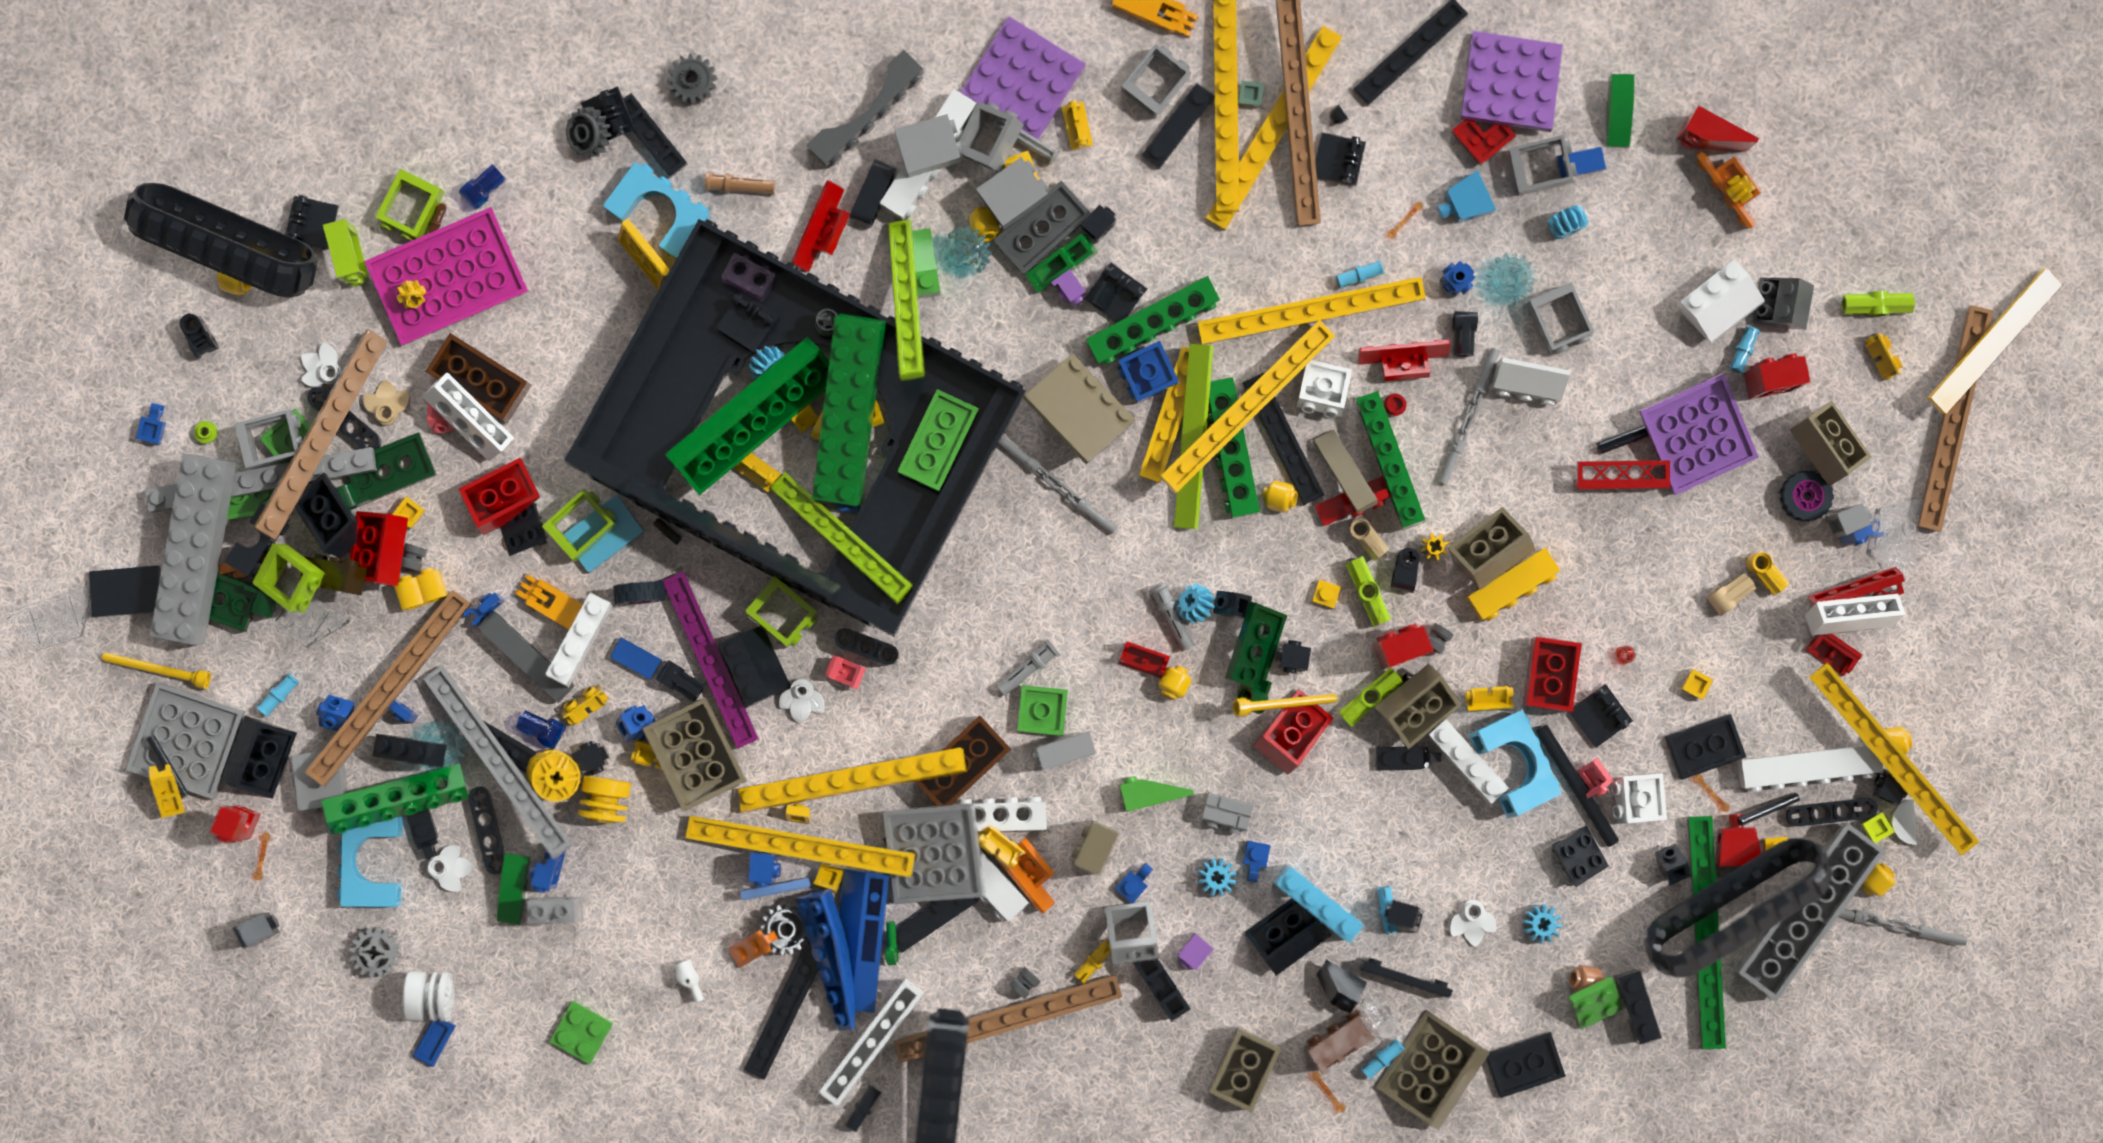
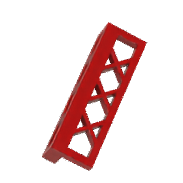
M1670 460L1577 461V479H1574V488H1670ZM1633 465H1638L1644 471L1638 478H1631L1626 473ZM1642 465L1650 466L1647 469H1645ZM1655 465H1664V478H1654L1649 472ZM1583 466H1592L1598 473L1592 479H1583ZM1609 466H1615L1621 473L1616 478H1608L1603 472Z
M1893 567L1807 597L1812 608L1817 602L1862 598L1861 596L1873 593L1872 596L1904 594L1902 583L1905 582L1903 573L1897 567ZM1894 585L1897 587V589L1889 592L1883 590Z

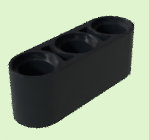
M877 159L874 160L852 208L850 220L869 228L873 226L881 208L880 202L890 188L897 168Z
M847 628L840 629L835 634V643L844 650L885 665H894L899 660V650L892 644ZM850 633L852 637L851 643L842 645L839 640L841 634ZM867 640L871 641L874 646L873 650L870 653H863L861 650L862 643ZM891 648L895 651V657L892 661H885L883 659L884 650Z

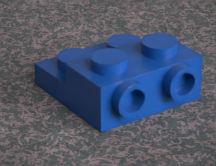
M1161 341L1118 360L1121 365L1117 367L1122 379L1127 378L1130 387L1127 388L1131 399H1137L1138 403L1160 394L1159 392L1180 383Z
M547 849L545 850L544 859H547V861L537 862L536 866H532L529 879L532 880V890L545 893L546 891L549 892L550 889L557 888L566 851L554 859Z

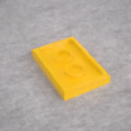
M626 219L621 224L617 240L659 291L670 269L632 222Z

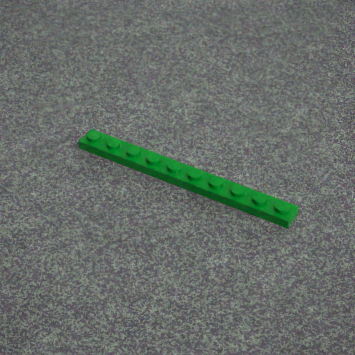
M1712 816L1688 817L1692 896L1716 882ZM1718 910L1694 924L1695 945L1719 931ZM1721 959L1697 973L1702 1050L1726 1049Z

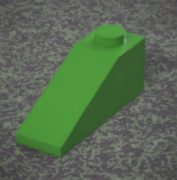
M931 229L914 230L912 232L918 298L941 296Z
M1136 776L1123 779L1124 784L1119 785L1126 812L1194 795L1193 790L1144 779L1137 780Z

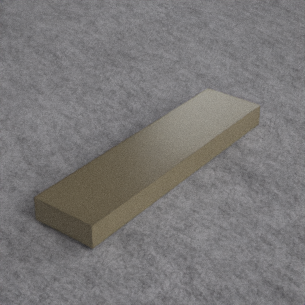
M1333 429L1314 439V444L1357 514L1378 504L1377 498L1335 430Z

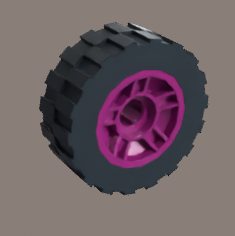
M1805 470L1795 473L1782 484L1783 487L1780 489L1779 498L1782 504L1781 507L1789 517H1793L1796 521L1807 522L1819 519L1827 514L1828 509L1832 507V500L1834 499L1833 487L1829 486L1821 474L1816 473V471ZM1807 491L1811 499L1805 500L1803 493Z
M664 581L633 582L613 586L615 605L643 604L666 600Z

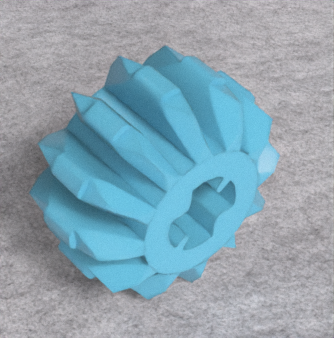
M1575 205L1554 214L1548 221L1550 232L1554 235L1555 239L1569 237L1586 228L1589 223L1582 207Z
M764 345L762 351L756 350L757 355L751 357L752 363L748 365L752 377L756 380L785 354L774 346L769 348Z
M1194 584L1193 586H1186L1185 592H1180L1181 598L1176 600L1177 604H1179L1176 610L1180 613V617L1183 620L1197 624L1198 621L1205 622V616H1211L1210 610L1215 608L1212 604L1215 598L1211 595V591L1208 588Z
M1211 858V867L1206 862L1202 864L1207 869L1206 872L1198 870V874L1205 876V878L1198 879V883H1207L1202 888L1203 892L1211 887L1210 896L1213 897L1216 889H1218L1219 896L1223 897L1222 888H1225L1230 893L1232 890L1227 884L1235 885L1236 881L1229 879V877L1235 876L1237 873L1236 871L1227 872L1232 867L1231 863H1228L1223 868V858H1220L1218 865H1216L1215 858ZM1218 871L1219 874H1223V879H1220L1221 883L1217 884L1216 881L1211 880V875L1214 876L1213 872Z
M1542 904L1540 910L1536 905L1532 906L1534 914L1529 911L1525 912L1530 917V920H1522L1523 924L1529 925V927L1523 930L1524 933L1532 932L1529 939L1533 941L1537 937L1539 944H1543L1544 936L1547 942H1552L1550 934L1558 937L1559 933L1555 931V927L1562 928L1563 926L1555 922L1561 919V915L1553 916L1556 909L1551 907L1547 911L1546 904ZM1541 918L1542 920H1547L1544 930L1537 926L1540 924L1539 919Z

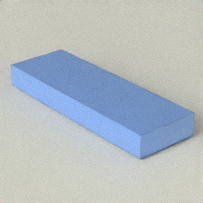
M808 877L772 884L768 887L742 890L740 894L741 899L748 900L811 887L812 883L811 878Z

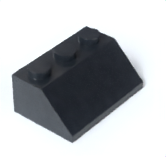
M322 473L301 494L294 508L322 551L342 558L357 543L358 521L327 474Z
M761 626L719 643L747 707L756 705L791 688L771 641Z
M245 715L221 781L237 789L273 798L297 732Z
M1293 898L1244 932L1275 976L1332 936L1327 926Z

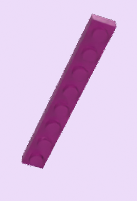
M680 572L663 580L667 593L737 749L759 740L685 572Z

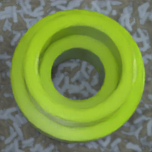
M201 421L194 429L195 438L204 444L212 443L218 435L216 425L210 421ZM204 428H208L209 433L206 436L202 435V430Z

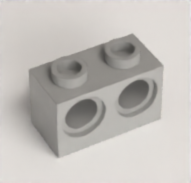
M1863 503L1826 517L1834 538L1846 536L1872 524L1870 521L1872 519L1871 513L1866 506L1864 507Z

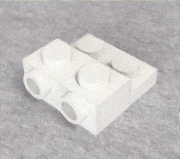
M1311 360L1305 366L1296 407L1301 408L1304 413L1308 414L1314 413V411L1321 412L1329 419H1335L1337 416L1341 417L1352 369Z
M1663 773L1613 777L1614 782L1611 783L1610 790L1612 795L1615 796L1616 805L1613 807L1612 813L1614 818L1617 819V824L1667 820Z

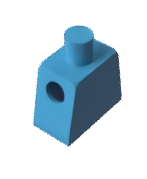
M1478 170L1448 189L1444 194L1447 202L1437 206L1438 213L1442 219L1454 214L1457 223L1491 215L1496 210Z

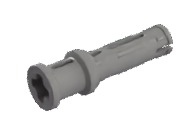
M1166 582L1148 592L1150 595H1153L1158 605V612L1164 614L1181 648V652L1195 646V644L1192 642L1176 610L1177 602L1172 599Z
M1048 639L1045 640V644L1036 652L1032 651L1028 660L996 686L1004 696H1007L1009 692L1037 669H1044L1045 664L1055 656H1060V653Z

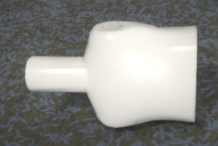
M690 959L675 965L676 981L690 989L695 1003L704 1000L698 986L700 977L693 967L692 960Z

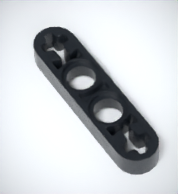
M315 387L308 392L307 400L319 412L323 404L318 401L314 403L316 399L314 394L323 393L321 397L326 400L329 392L321 387ZM349 410L339 430L362 449L372 447L376 450L380 448L382 444L381 437ZM351 421H357L359 423V430L353 434L349 433L347 429L348 424ZM364 432L369 438L375 437L373 441L376 444L366 447L368 442L362 437L358 441L357 437L361 436Z
M483 786L475 787L469 793V803L484 865L490 874H501L505 850L491 793ZM478 790H480V793H485L486 797L482 799L483 806L488 805L489 809L476 810V807H481L479 800L474 799ZM484 812L489 813L491 816V823L487 826L482 825L479 821L480 815ZM488 835H493L497 839V844L494 848H488L485 845V838ZM499 849L500 854H495L497 861L502 862V865L496 871L495 867L491 868L490 863L494 862L493 855L487 856V852H494Z
M1871 798L1795 805L1787 810L1786 819L1793 826L1869 819L1876 815L1878 806ZM1864 802H1866L1867 805H1871V810H1868L1866 815L1865 811H1855L1854 807H1862ZM1841 804H1845L1849 809L1848 815L1843 818L1837 813V808ZM1817 807H1823L1826 811V816L1822 820L1816 819L1814 815ZM1806 808H1809V817L1799 818L1798 823L1796 819H1792V814H1795L1797 809L1798 813H1808Z

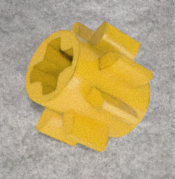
M1736 175L1727 182L1730 186L1726 188V192L1735 203L1739 200L1745 203L1753 197L1751 192L1755 187L1746 175L1742 178Z
M406 280L400 287H397L400 294L396 297L399 303H403L405 309L409 307L418 308L422 302L426 301L423 297L426 294V290L423 286L419 285L417 280L414 282Z
M1429 533L1430 540L1424 538L1421 540L1425 546L1420 551L1427 553V560L1434 556L1435 560L1439 561L1440 553L1442 555L1448 554L1444 550V546H1447L1449 542L1441 540L1443 534L1434 537L1433 533ZM1436 541L1439 550L1432 552V547L1429 543L1432 544Z

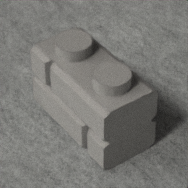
M1208 792L1201 819L1206 820L1204 825L1218 828L1219 824L1228 826L1227 831L1240 834L1241 830L1247 831L1254 804Z

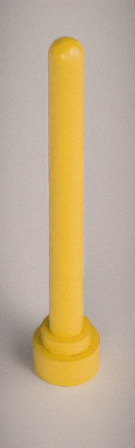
M103 653L101 656L104 662L191 681L196 688L206 690L211 679V672L205 670L193 673L110 653Z
M1335 694L1256 702L1239 698L1233 701V712L1236 717H1246L1252 711L1335 703L1337 696Z

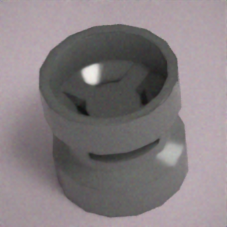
M823 309L817 314L815 329L820 336H833L835 316L837 315L835 311Z
M405 543V553L402 557L401 566L421 571V561L426 556L427 549Z
M1434 623L1428 636L1433 651L1442 654L1445 650L1446 642L1450 641L1454 634L1439 624Z
M1024 966L1019 971L1020 975L1017 978H1013L1008 984L1026 999L1030 994V990L1033 987H1037L1041 981Z

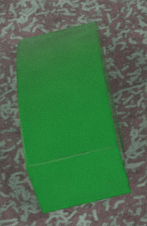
M1611 74L1608 78L1606 147H1630L1635 74Z
M1080 234L1025 275L1037 293H1040L1051 286V282L1069 269L1071 271L1075 270L1099 252L1086 234Z
M505 853L499 889L497 921L520 925L531 856Z

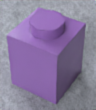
M1194 933L1177 955L1181 958L1178 962L1187 970H1190L1191 967L1197 970L1212 952L1213 948Z

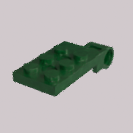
M418 432L374 450L377 471L350 476L352 483L336 487L351 511L437 476L422 435ZM405 456H410L413 461L412 466L408 469H404L401 466V460ZM383 465L391 467V474L388 477L380 475V468Z
M217 572L209 620L242 632H247L253 613L272 618L277 602L257 586ZM219 592L224 593L226 596V601L223 605H219L216 602V595Z
M1252 601L1249 603L1225 678L1240 684L1236 699L1245 698L1251 702L1269 700L1268 694L1272 682L1266 679L1288 615ZM1263 625V626H1264V631H1263V633L1260 635V628H1261V626ZM1256 647L1257 652L1256 655L1253 657L1252 652L1253 649ZM1265 710L1252 711V712H1253V713H1256V714H1261V713H1263Z

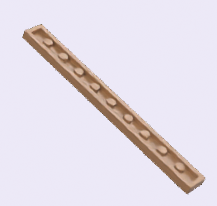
M1276 0L1297 226L1320 224L1321 218L1300 0Z
M1974 305L1968 306L1954 367L1987 332L1990 327L1993 310ZM1977 380L1954 406L1942 416L1916 527L1935 532L1942 531Z
M369 329L365 330L254 525V529L273 540L277 539L388 342L387 340Z
M454 590L448 594L305 771L307 775L323 787H326L389 709L393 701L397 699L463 617L464 612L472 606L470 602Z
M1115 974L969 1018L967 1044L1122 998L1117 976ZM927 1031L893 1041L899 1063L925 1056Z

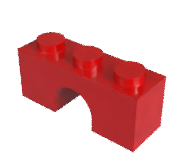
M234 805L233 808L221 806L210 833L217 835L215 839L228 844L229 842L235 843L236 841L249 840L252 837L261 813L241 805Z

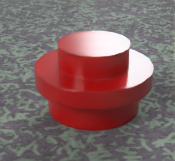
M1394 393L1386 397L1383 405L1388 415L1396 417L1404 413L1407 403L1402 395Z

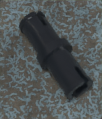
M869 1085L859 1103L856 1102L854 1105L856 1108L845 1123V1126L857 1133L866 1116H870L871 1108L882 1092Z

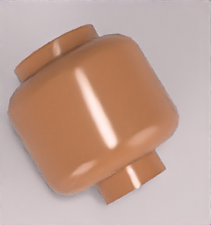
M1580 965L1570 973L1569 985L1574 993H1577L1604 980L1605 977H1603L1602 971L1597 967Z

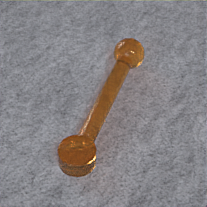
M1420 201L1416 202L1415 207L1394 229L1389 230L1388 236L1395 238L1401 227L1418 210L1423 209V203Z
M1701 774L1694 776V781L1700 783L1721 805L1722 811L1727 812L1730 810V805L1724 803L1705 783Z
M267 832L261 836L263 843L258 869L253 875L255 880H261L264 876L262 872L267 842L271 838V835Z
M1314 1072L1312 1079L1321 1085L1336 1105V1110L1344 1112L1345 1105L1340 1103L1321 1079V1074Z

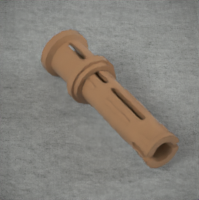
M707 171L705 192L718 190L724 191L726 194L731 193V191L774 195L775 180L732 177L730 173L717 175Z

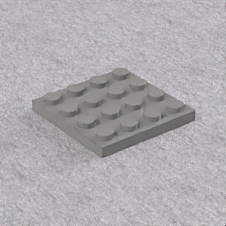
M156 682L126 770L150 778L149 767L156 766L158 772L164 771L146 740L150 736L155 735L187 791L210 799H216L222 782V775L246 711Z
M974 803L886 810L883 812L887 849L915 854L912 877L891 874L894 904L985 896Z

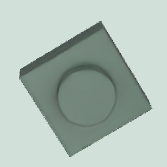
M1241 80L1238 105L1260 108L1264 83Z

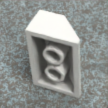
M1732 260L1681 300L1680 307L1682 315L1712 344L1763 304L1765 300L1750 275L1735 260Z
M1502 357L1495 364L1491 390L1496 391L1498 396L1509 397L1510 394L1518 395L1519 400L1532 401L1533 398L1541 400V404L1554 406L1555 403L1562 401L1571 371Z

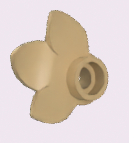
M383 380L378 386L376 394L365 393L363 401L365 408L375 414V418L380 424L391 425L397 420L398 413L407 408L410 395L408 390L397 392L388 380ZM385 410H389L391 413L388 418L383 417Z

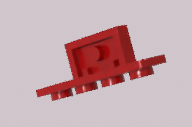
M827 180L791 261L792 264L807 272L810 271L818 252L833 255L850 216V213L845 210L837 209L844 189L832 181Z
M1434 340L1431 342L1389 344L1375 347L1366 346L1359 348L1358 364L1381 363L1384 381L1429 378L1430 367L1428 358L1448 357L1451 343L1450 340Z
M1381 476L1367 482L1378 500V504L1372 506L1373 509L1385 505L1384 500L1390 498L1384 478ZM1345 493L1315 506L1323 526H1327L1349 515L1353 519L1365 513L1362 511L1357 514Z

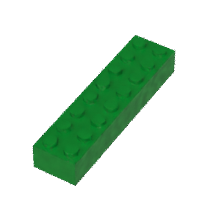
M845 314L835 316L812 499L858 506L862 503L886 324L884 320Z
M806 337L665 454L666 457L700 496L826 391L829 370L828 359L821 349Z

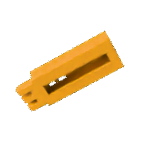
M1114 0L1112 3V8L1172 34L1177 32L1190 38L1191 32L1184 29V27L1190 29L1195 27V24L1188 21V18L1193 21H1197L1199 18L1198 15L1185 10L1186 5L1175 0ZM1160 8L1166 10L1164 16L1172 18L1171 22L1157 16Z
M526 574L525 578L532 582L529 586L522 581L520 586L525 588L527 592L524 593L517 589L515 594L527 600L525 604L570 630L583 604L543 579L537 580L531 575ZM542 591H545L546 593L550 594L555 598L550 607L541 602L540 600H538V598H540L544 602H547L550 598L544 595Z

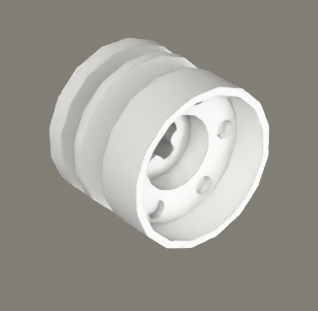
M411 971L408 973L404 990V1013L407 1021H423L428 1011L431 1021H437L438 1017L440 1021H449L455 996L451 972H444L442 976L439 972H434L430 982L427 972Z

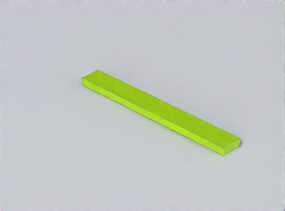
M907 219L888 223L901 380L924 377L911 220Z
M1189 345L1180 456L1207 430L1213 345ZM1203 467L1177 492L1174 527L1198 529Z
M785 471L769 488L896 603L900 604L914 588L913 585L820 502L812 499V495Z

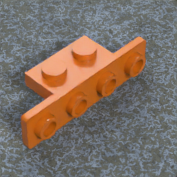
M1704 151L1696 155L1698 158L1697 164L1704 172L1708 171L1712 177L1710 182L1716 190L1720 189L1725 195L1723 200L1730 209L1734 208L1738 213L1736 217L1743 227L1747 226L1749 229L1754 227L1756 223L1746 211L1744 205L1762 192L1738 158L1734 156L1716 169ZM1736 175H1739L1740 178L1746 175L1755 187L1751 192L1753 197L1745 203H1742L1740 200L1735 203L1726 192V188L1730 186L1727 182Z
M1025 837L1017 844L1018 847L1025 851V854L1016 858L1018 863L1014 868L1006 867L999 860L998 862L1030 899L1032 904L1043 914L1055 901L1041 884L1055 873ZM998 850L993 854L994 857H996Z

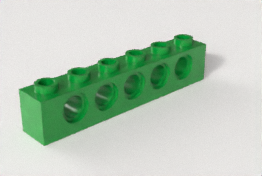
M1206 276L1085 339V342L1096 363L1102 362L1103 365H1106L1116 360L1114 355L1120 352L1126 355L1135 350V344L1143 341L1145 345L1155 340L1156 333L1163 330L1164 334L1176 329L1175 324L1183 320L1184 323H1187L1197 318L1195 313L1202 309L1206 313L1216 308V302L1220 301V298L1209 277ZM1190 295L1198 296L1200 303L1197 307L1189 305L1188 298ZM1170 305H1175L1179 308L1177 318H1172L1168 315ZM1150 316H1156L1159 319V325L1155 329L1148 326L1147 320ZM1130 326H1135L1139 330V336L1136 339H1131L1127 335V329ZM1109 337H1116L1118 339L1119 346L1117 349L1112 350L1108 348L1107 339Z
M1233 377L1211 381L1210 411H1208L1207 419L1209 425L1213 424L1238 400ZM1218 398L1225 399L1227 408L1223 410L1218 409L1215 406V400ZM1242 428L1228 442L1236 446V453L1227 454L1223 447L1218 452L1219 455L1215 456L1217 469H1222L1223 478H1220L1222 492L1226 491L1228 498L1227 501H1224L1226 514H1231L1232 519L1260 513L1244 429ZM1230 466H1238L1241 474L1238 477L1231 476L1228 472ZM1238 487L1242 488L1245 491V498L1236 499L1233 496V490Z
M1376 391L1356 398L1359 414L1402 531L1425 523L1426 519L1379 392Z
M456 764L322 800L327 826L331 835L336 833L342 834L359 827H368L381 821H390L396 817L413 815L426 809H436L441 805L458 803L468 799L469 795L461 765Z

